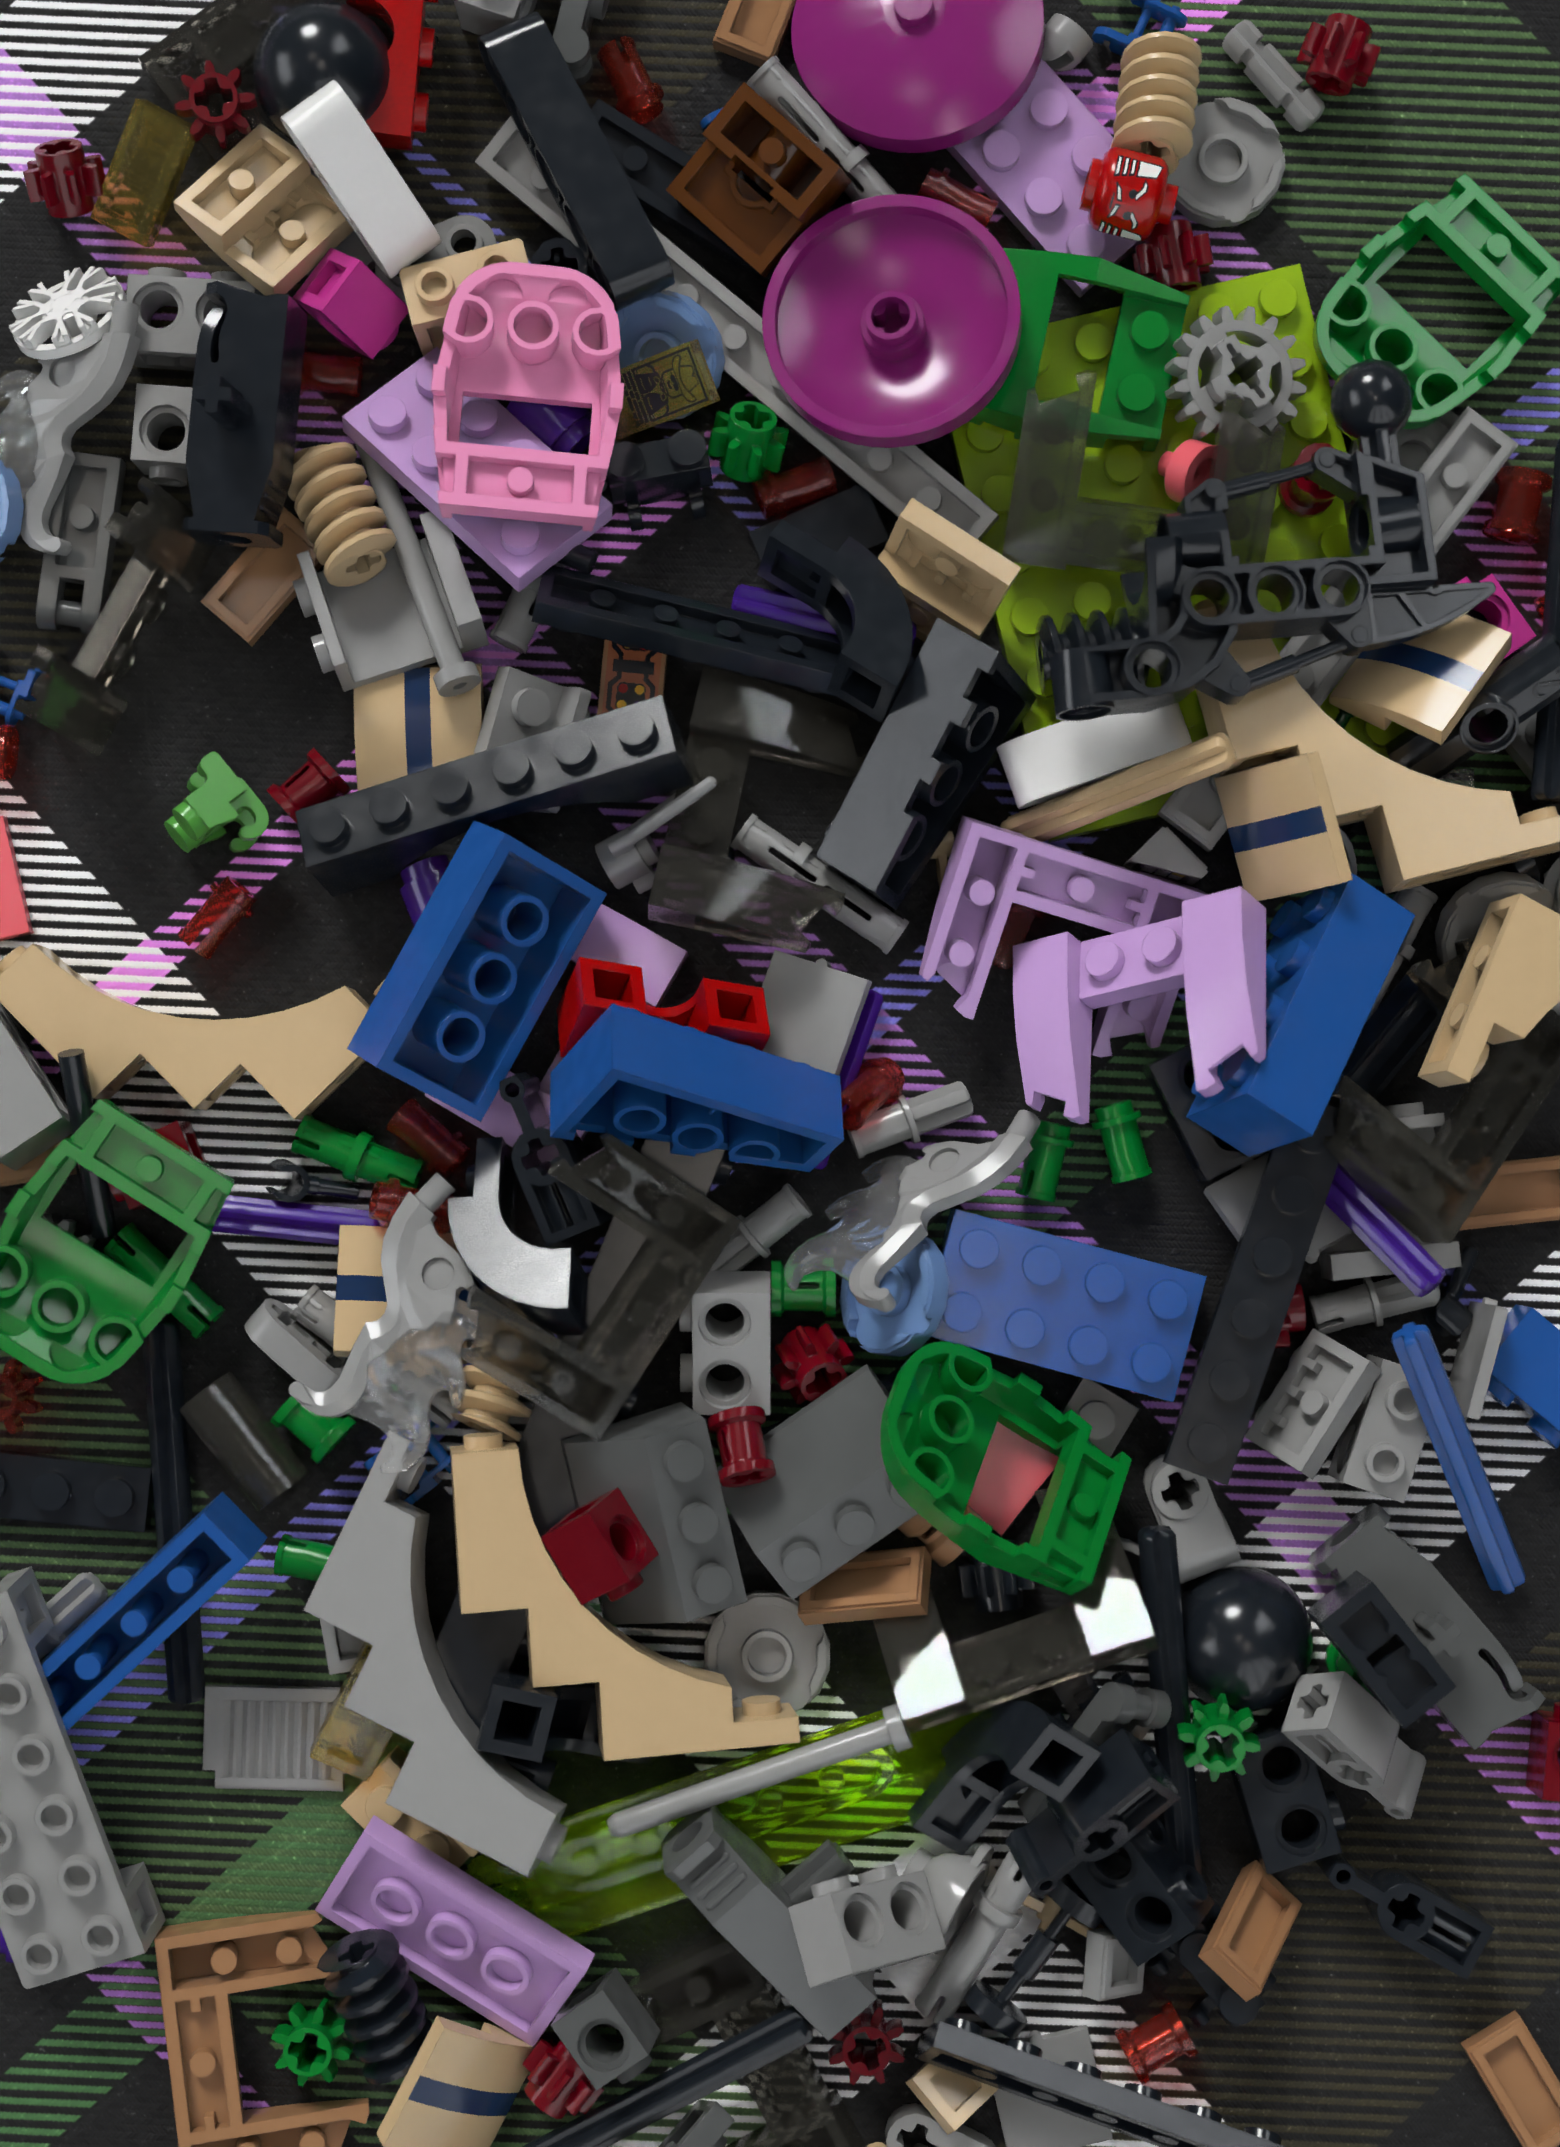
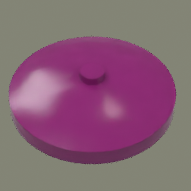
M796 0L791 25L794 60L803 89L819 104L827 116L846 136L873 148L898 153L932 152L950 148L973 139L996 125L1018 104L1028 90L1039 67L1045 40L1043 0Z
M907 194L880 195L860 199L835 209L815 221L800 234L780 259L767 287L762 314V333L765 351L778 386L789 403L802 417L823 432L849 443L876 448L907 447L940 438L970 421L985 408L1004 384L1017 356L1022 330V309L1017 279L1011 262L996 238L975 218L957 207L929 197Z

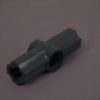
M1548 632L1497 667L1442 745L1407 729L1385 744L1389 758L1410 770L1439 779L1476 753L1492 754L1505 749L1514 741L1519 731L1520 723L1560 697V641L1556 636ZM1494 708L1488 715L1473 718L1477 712L1483 709Z

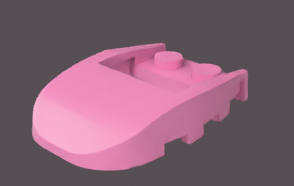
M499 262L482 267L464 279L451 298L442 329L444 339L438 363L433 364L431 383L434 413L433 430L439 477V490H437L438 504L443 518H452V514L575 525L583 526L582 531L592 532L597 519L619 417L623 408L624 383H621L619 353L621 351L620 327L614 304L607 292L596 281L584 273L570 268L521 262ZM463 396L592 409L588 455L459 442Z

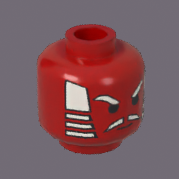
M1112 147L1104 154L1102 160L1092 158L1079 209L1088 211L1089 224L1096 231L1135 241H1144L1152 234L1156 222L1165 225L1169 224L1179 186L1167 183L1169 169L1167 163L1162 158L1121 147Z

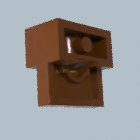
M743 82L702 133L707 138L706 141L672 181L666 191L765 278L790 245L806 228L826 214L852 181L838 164ZM740 170L771 196L773 200L769 203L737 175Z

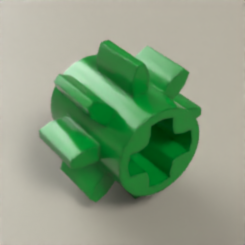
M753 401L739 402L731 408L730 414L722 411L716 413L707 452L709 456L720 457L719 467L729 478L740 482H754L760 480L765 475L766 469L775 473L779 472L789 430L784 427H776L777 416L766 405Z
M1220 1693L1217 1703H1209L1203 1706L1195 1699L1191 1701L1194 1713L1192 1722L1178 1723L1176 1728L1180 1740L1193 1743L1183 1752L1185 1765L1189 1768L1201 1762L1209 1769L1212 1782L1217 1781L1220 1773L1235 1770L1242 1776L1246 1774L1243 1764L1246 1751L1258 1752L1261 1749L1258 1736L1252 1732H1244L1254 1722L1250 1708H1243L1235 1713L1229 1707L1225 1693ZM1216 1730L1220 1736L1226 1737L1229 1735L1230 1739L1221 1744L1214 1737L1208 1739L1207 1735Z
M327 1998L321 2001L318 2008L306 2011L301 2003H294L288 2013L289 2020L293 2026L280 2024L271 2037L276 2043L284 2045L283 2053L276 2062L275 2067L277 2069L288 2067L293 2073L297 2074L298 2086L303 2087L309 2077L321 2074L328 2083L332 2082L338 2072L335 2059L349 2060L353 2053L354 2044L342 2039L343 2027L347 2019L338 2018L335 2013L328 2010L329 2000ZM307 2033L318 2036L317 2047L320 2048V2051L309 2048L310 2037L306 2035Z

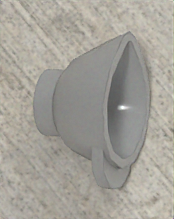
M983 1842L974 1855H961L953 1851L934 1855L921 1847L913 1855L902 1874L924 1870L945 1945L954 1938L974 1906L972 1899L981 1885L984 1886L989 1874L994 1847L986 1842Z

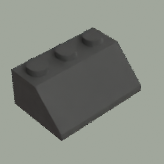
M868 1364L763 1435L767 1458L773 1460L775 1464L776 1475L761 1483L743 1487H723L721 1485L725 1504L753 1552L792 1600L918 1514L898 1494L887 1475L881 1454L880 1430L883 1410L890 1393ZM720 1465L719 1467H717V1471H720L723 1468V1466Z
M682 1402L560 1440L576 1508L619 1487L659 1553L639 1572L644 1582L636 1589L613 1602H610L606 1594L598 1597L602 1616L612 1625L688 1623L748 1602L705 1418Z

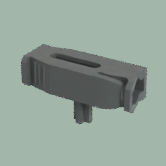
M1372 1503L1364 1507L1312 1552L1307 1560L1323 1575L1330 1573V1576L1337 1583L1336 1586L1356 1570L1376 1585L1457 1686L1433 1707L1454 1732L1476 1750L1494 1730L1538 1710L1546 1698L1528 1682L1523 1683L1515 1663L1494 1635L1433 1564L1418 1553L1416 1547L1397 1536L1395 1532L1384 1527L1391 1517L1381 1506ZM1479 1650L1483 1652L1491 1666L1479 1656Z
M716 1806L687 1815L667 1833L661 1842L665 1875L679 1886L707 1920L827 2041L831 2040L877 1999L876 1991L873 1987L875 1970L809 1988L788 1907L813 1899L810 1886L833 1878L846 1876L854 1869L853 1863L845 1856L844 1850L836 1842L832 1843L827 1839L786 1875L755 1842L719 1812Z

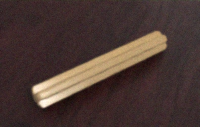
M1218 732L1011 815L1000 824V827L1044 842L1227 770L1236 762V753L1227 734Z

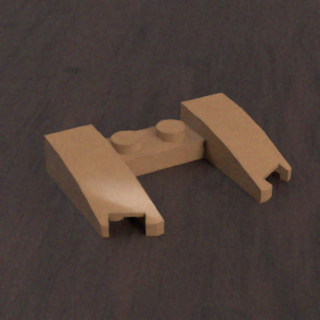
M315 1910L255 1914L162 1926L154 1938L179 2147H342L351 2120L366 2124L370 2113L369 2098L297 2103L243 2110L230 1994L327 1978L331 1972H323L317 1969L319 1959L328 1948L313 1927L322 1921V1915Z

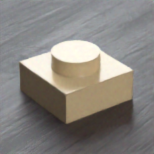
M927 2062L905 2082L947 2135L955 2132L998 2090V2088Z

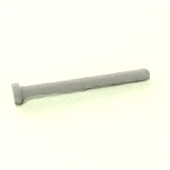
M355 443L370 485L377 496L378 506L383 509L387 518L385 525L387 529L393 531L397 539L394 548L440 668L433 677L438 693L443 697H452L466 693L481 682V677L476 664L472 661H464L397 482Z
M899 1703L882 1708L884 1718L614 1812L607 1819L609 1831L613 1837L623 1838L890 1744L894 1745L897 1753L913 1748L912 1738Z

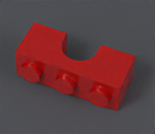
M346 0L347 5L360 10L365 15H371L382 20L394 35L392 45L387 52L390 72L385 96L378 109L365 121L382 147L413 151L414 132L426 133L429 93L418 92L420 67L432 68L434 57L435 28L424 27L426 2L438 3V0Z
M579 957L556 1009L561 1057H565L611 1004L633 1008L641 1013L678 1025L693 1027L700 1032L738 1044L749 1045L760 1051H763L771 1035L764 988L703 978L696 993L685 1003L668 1008L653 1007L647 1005L645 1001L642 967Z

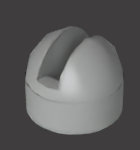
M1055 13L1045 25L1044 49L1041 59L1055 72L1069 71L1081 63L1093 47V42L1086 31L1075 21L1065 15Z

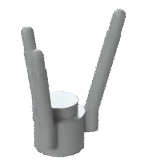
M701 774L693 780L694 784L682 787L631 826L595 844L597 856L607 876L617 889L633 883L637 892L642 894L659 884L726 869L731 865L729 857L721 856L656 871L652 869V865L660 861L661 857L649 834L714 789L717 785V780L714 777Z

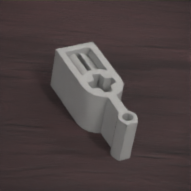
M1345 1671L1301 1675L1296 1682L1281 1732L1333 1778L1350 1787L1368 1791L1384 1806L1385 1812L1396 1819H1411L1426 1766L1424 1755L1410 1749L1397 1737L1400 1724Z

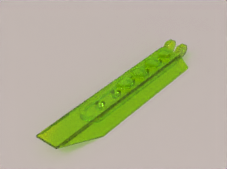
M998 1681L901 1705L900 1707L912 1738L913 1748L897 1753L894 1745L890 1744L715 1806L719 1812L755 1842L778 1867L808 1857L827 1839L841 1846L909 1823L911 1821L907 1812L946 1765L941 1749L974 1717L994 1705L1008 1701L1003 1683ZM877 1711L800 1737V1743L780 1744L561 1818L559 1823L569 1829L551 1865L541 1860L540 1864L528 1876L485 1854L476 1856L474 1860H471V1863L467 1865L468 1869H466V1872L489 1887L493 1883L499 1884L504 1882L501 1886L496 1885L491 1889L513 1901L526 1911L534 1909L539 1919L568 1937H573L688 1898L679 1886L665 1875L661 1844L667 1833L686 1816L619 1838L611 1835L607 1824V1819L614 1812L884 1718L883 1711ZM521 1876L522 1881L513 1878Z

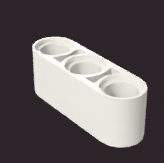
M334 79L280 117L282 124L368 253L389 280L396 276L402 268L410 266L442 243L437 230L355 105Z
M1175 703L1146 713L1106 715L1083 721H1062L999 745L997 751L1017 807L1022 809L1054 799L1191 744L1192 740L1179 704Z

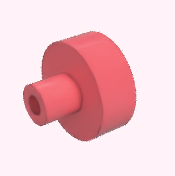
M1189 439L1180 444L1174 452L1166 451L1160 457L1157 469L1159 475L1165 477L1164 485L1167 496L1172 501L1181 503L1186 495L1206 479L1217 478L1223 482L1226 473V459L1223 451L1218 446L1197 439Z

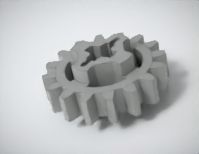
M1229 306L1221 307L1212 316V321L1205 315L1199 317L1189 326L1191 334L1184 333L1172 345L1181 356L1170 360L1164 369L1171 376L1178 377V382L1165 391L1166 398L1181 399L1184 407L1174 417L1179 423L1192 417L1197 422L1192 438L1200 440L1212 432L1216 434V446L1222 451L1229 447L1235 438L1241 450L1244 451L1258 444L1259 437L1267 442L1281 432L1279 423L1286 424L1295 418L1298 413L1297 409L1289 401L1296 400L1306 393L1307 386L1293 380V374L1306 366L1305 359H1290L1287 350L1295 343L1296 338L1294 335H1289L1279 340L1273 334L1277 328L1278 319L1272 316L1262 325L1256 324L1255 308L1250 306L1240 312L1236 320H1234ZM1239 340H1240V341H1243V342H1245V343H1247V344H1249V345L1241 344V343L1239 342ZM1198 366L1202 370V378L1200 385L1198 380ZM1235 371L1242 380V383L1236 386L1231 383L1228 375ZM1270 375L1272 377V390L1269 387ZM1218 411L1230 413L1233 418L1225 416Z

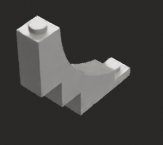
M407 1429L390 1430L306 1603L304 1611L373 1645L344 1706L414 1742L385 1803L528 1876L540 1864L541 1860L551 1865L569 1829L559 1823L567 1804L536 1786L512 1767L501 1754L481 1751L476 1748L479 1729L467 1714L450 1683L437 1650L429 1618L425 1586V1547L430 1514L399 1499L403 1491L410 1494L414 1490L425 1470L427 1458L421 1456V1452L427 1439Z

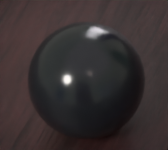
M307 1L282 12L270 23L263 33L256 49L253 64L254 87L265 115L279 132L293 141L282 124L280 117L334 79L348 95L364 121H366L378 109L387 90L390 72L387 52L391 47L387 37L370 17L350 5L337 1Z
M1228 1566L1199 1577L1181 1595L1188 1689L1197 1697L1207 1703H1217L1220 1693H1225L1229 1707L1235 1712L1247 1707L1253 1712L1281 1702L1294 1691L1297 1680L1301 1675L1306 1674L1311 1662L1313 1629L1303 1602L1287 1583L1277 1576L1255 1567Z

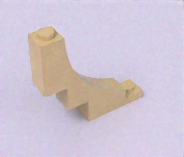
M1209 598L1200 601L1194 606V609L1205 617L1217 616L1215 604ZM1271 638L1232 641L1228 649L1245 673L1281 659ZM1293 675L1247 693L1241 701L1234 705H1226L1196 690L1208 735L1210 736L1218 732L1227 734L1236 753V762L1229 769L1219 772L1220 777L1319 750L1338 826L1364 820L1385 894L1560 851V815H1558L1556 806L1533 810L1518 817L1510 791L1468 787L1441 781L1410 770L1378 754L1351 736L1315 703Z
M1521 893L1489 903L1418 1077L1439 1088L1469 1083L1481 1071L1487 1061L1489 1045L1486 1042L1495 1045L1524 1039L1542 1017L1560 1002V914Z
M34 943L27 949L24 946H19L0 961V1003L58 1063V1053L69 1049L84 1050L93 1099L109 1100L149 1062L194 1109L207 1110L248 1071L294 1119L302 1120L306 1114L311 1115L365 1062L364 1059L348 1050L347 1047L370 1005L354 989L343 986L314 1001L284 1011L250 1018L220 1020L181 1018L156 1013L130 1004L100 989L75 972L47 947ZM382 982V983L376 988V990L374 991L373 994H374L375 996L377 995V993H378L379 989L381 988L383 982Z
M478 1432L463 1435L464 1445L450 1446L461 1614L525 1609L529 1676L533 1688L595 1682L598 1743L604 1761L800 1743L799 1716L790 1703H781L780 1697L774 1695H757L742 1699V1707L733 1708L732 1687L724 1674L692 1667L663 1656L628 1637L605 1620L588 1603L580 1604L542 1542L531 1516L523 1486L519 1449L515 1441L503 1442L502 1432Z

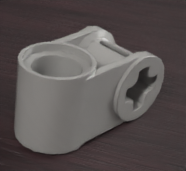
M1161 1454L1151 1460L1144 1472V1490L1158 1525L1170 1526L1176 1534L1180 1584L1240 1561L1241 1557L1238 1547L1221 1509L1217 1506L1207 1478L1164 1463L1165 1454ZM1178 1472L1184 1480L1189 1481L1182 1484L1183 1496L1173 1499L1164 1490L1170 1487L1168 1476Z

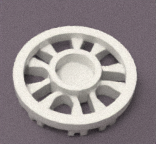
M90 266L85 274H83L80 267L74 268L72 273L70 270L64 271V282L48 290L40 282L37 284L38 289L32 288L28 291L32 301L19 300L16 303L18 306L12 309L16 321L9 325V329L19 349L28 357L41 360L66 357L87 349L102 340L103 333H108L110 330L113 302L115 300L126 301V294L116 277L107 276L102 267L96 269L95 266ZM106 313V315L98 323H96L98 314ZM51 337L53 344H42Z

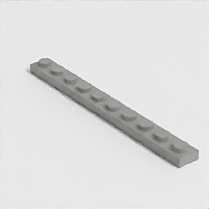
M510 116L476 159V164L562 237L570 240L576 247L580 248ZM653 227L668 256L675 278V284L662 291L669 290L691 297L710 314L722 337L725 357L723 371L758 401L773 410L776 416L897 517H899L911 498H914L979 541L982 540L999 519V515L917 446L876 448L856 445L823 432L802 417L784 396L773 375L764 346L762 317Z

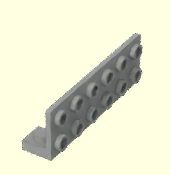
M32 1566L9 1573L0 1581V1929L22 1986L26 1989L144 1954L166 1921L145 1863L141 1862L120 1870L118 1868L41 1666L35 1646L54 1627Z

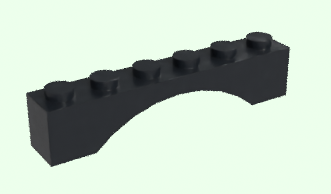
M659 695L295 811L306 868L334 897L392 879L410 862L433 847L467 832L473 820L486 825L526 812L564 805L599 802L634 803L692 785L694 781L680 727L663 696Z

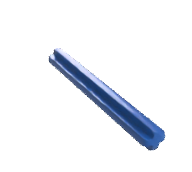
M1414 1322L1403 1324L1402 1329L1393 1333L1391 1342L1488 1586L1493 1591H1502L1504 1595L1514 1593L1515 1587L1525 1582L1526 1575L1430 1329L1426 1325H1416Z

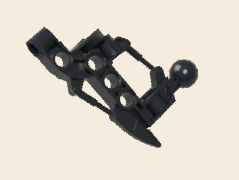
M1371 358L1351 365L1338 376L1332 388L1330 412L1337 428L1353 441H1357L1358 451L1355 450L1352 455L1331 447H1322L1314 453L1308 462L1270 473L1261 471L1225 482L1217 478H1209L1183 498L1177 507V513L1160 515L1156 537L1144 538V572L1123 573L1120 575L1122 592L1134 639L1110 641L1108 645L1070 648L1054 654L1048 651L1056 719L1062 721H1083L1106 715L1146 713L1179 703L1195 689L1226 705H1234L1241 701L1247 693L1299 673L1300 668L1342 652L1346 656L1353 657L1362 651L1404 643L1434 632L1464 616L1489 598L1496 591V586L1492 582L1438 585L1436 588L1432 586L1438 580L1425 478L1423 473L1400 465L1396 435L1405 427L1412 413L1414 391L1407 374L1390 361ZM1307 476L1311 481L1344 501L1351 557L1240 564L1239 556H1232L1229 529L1225 513L1229 509L1228 501L1267 491L1272 485ZM1321 585H1331L1337 588L1344 597L1345 607H1337L1328 603L1323 597ZM1256 590H1267L1273 593L1280 601L1281 612H1271L1263 608L1257 600ZM1203 595L1209 598L1215 604L1217 616L1205 617L1199 614L1192 606L1191 596ZM1323 634L1330 641L1300 655L1294 656L1291 654L1246 673L1228 651L1232 641ZM1140 663L1153 667L1159 674L1161 686L1152 688L1141 684L1135 678L1133 665Z

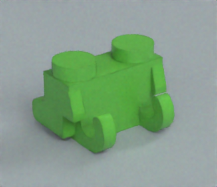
M210 752L201 759L197 766V772L192 774L187 782V788L191 794L172 809L173 816L164 822L171 838L187 853L201 844L220 839L226 834L223 828L226 824L232 821L238 822L242 826L238 833L239 838H234L229 844L230 850L237 853L244 852L254 845L258 837L267 829L269 815L264 804L247 783L234 774L217 752Z

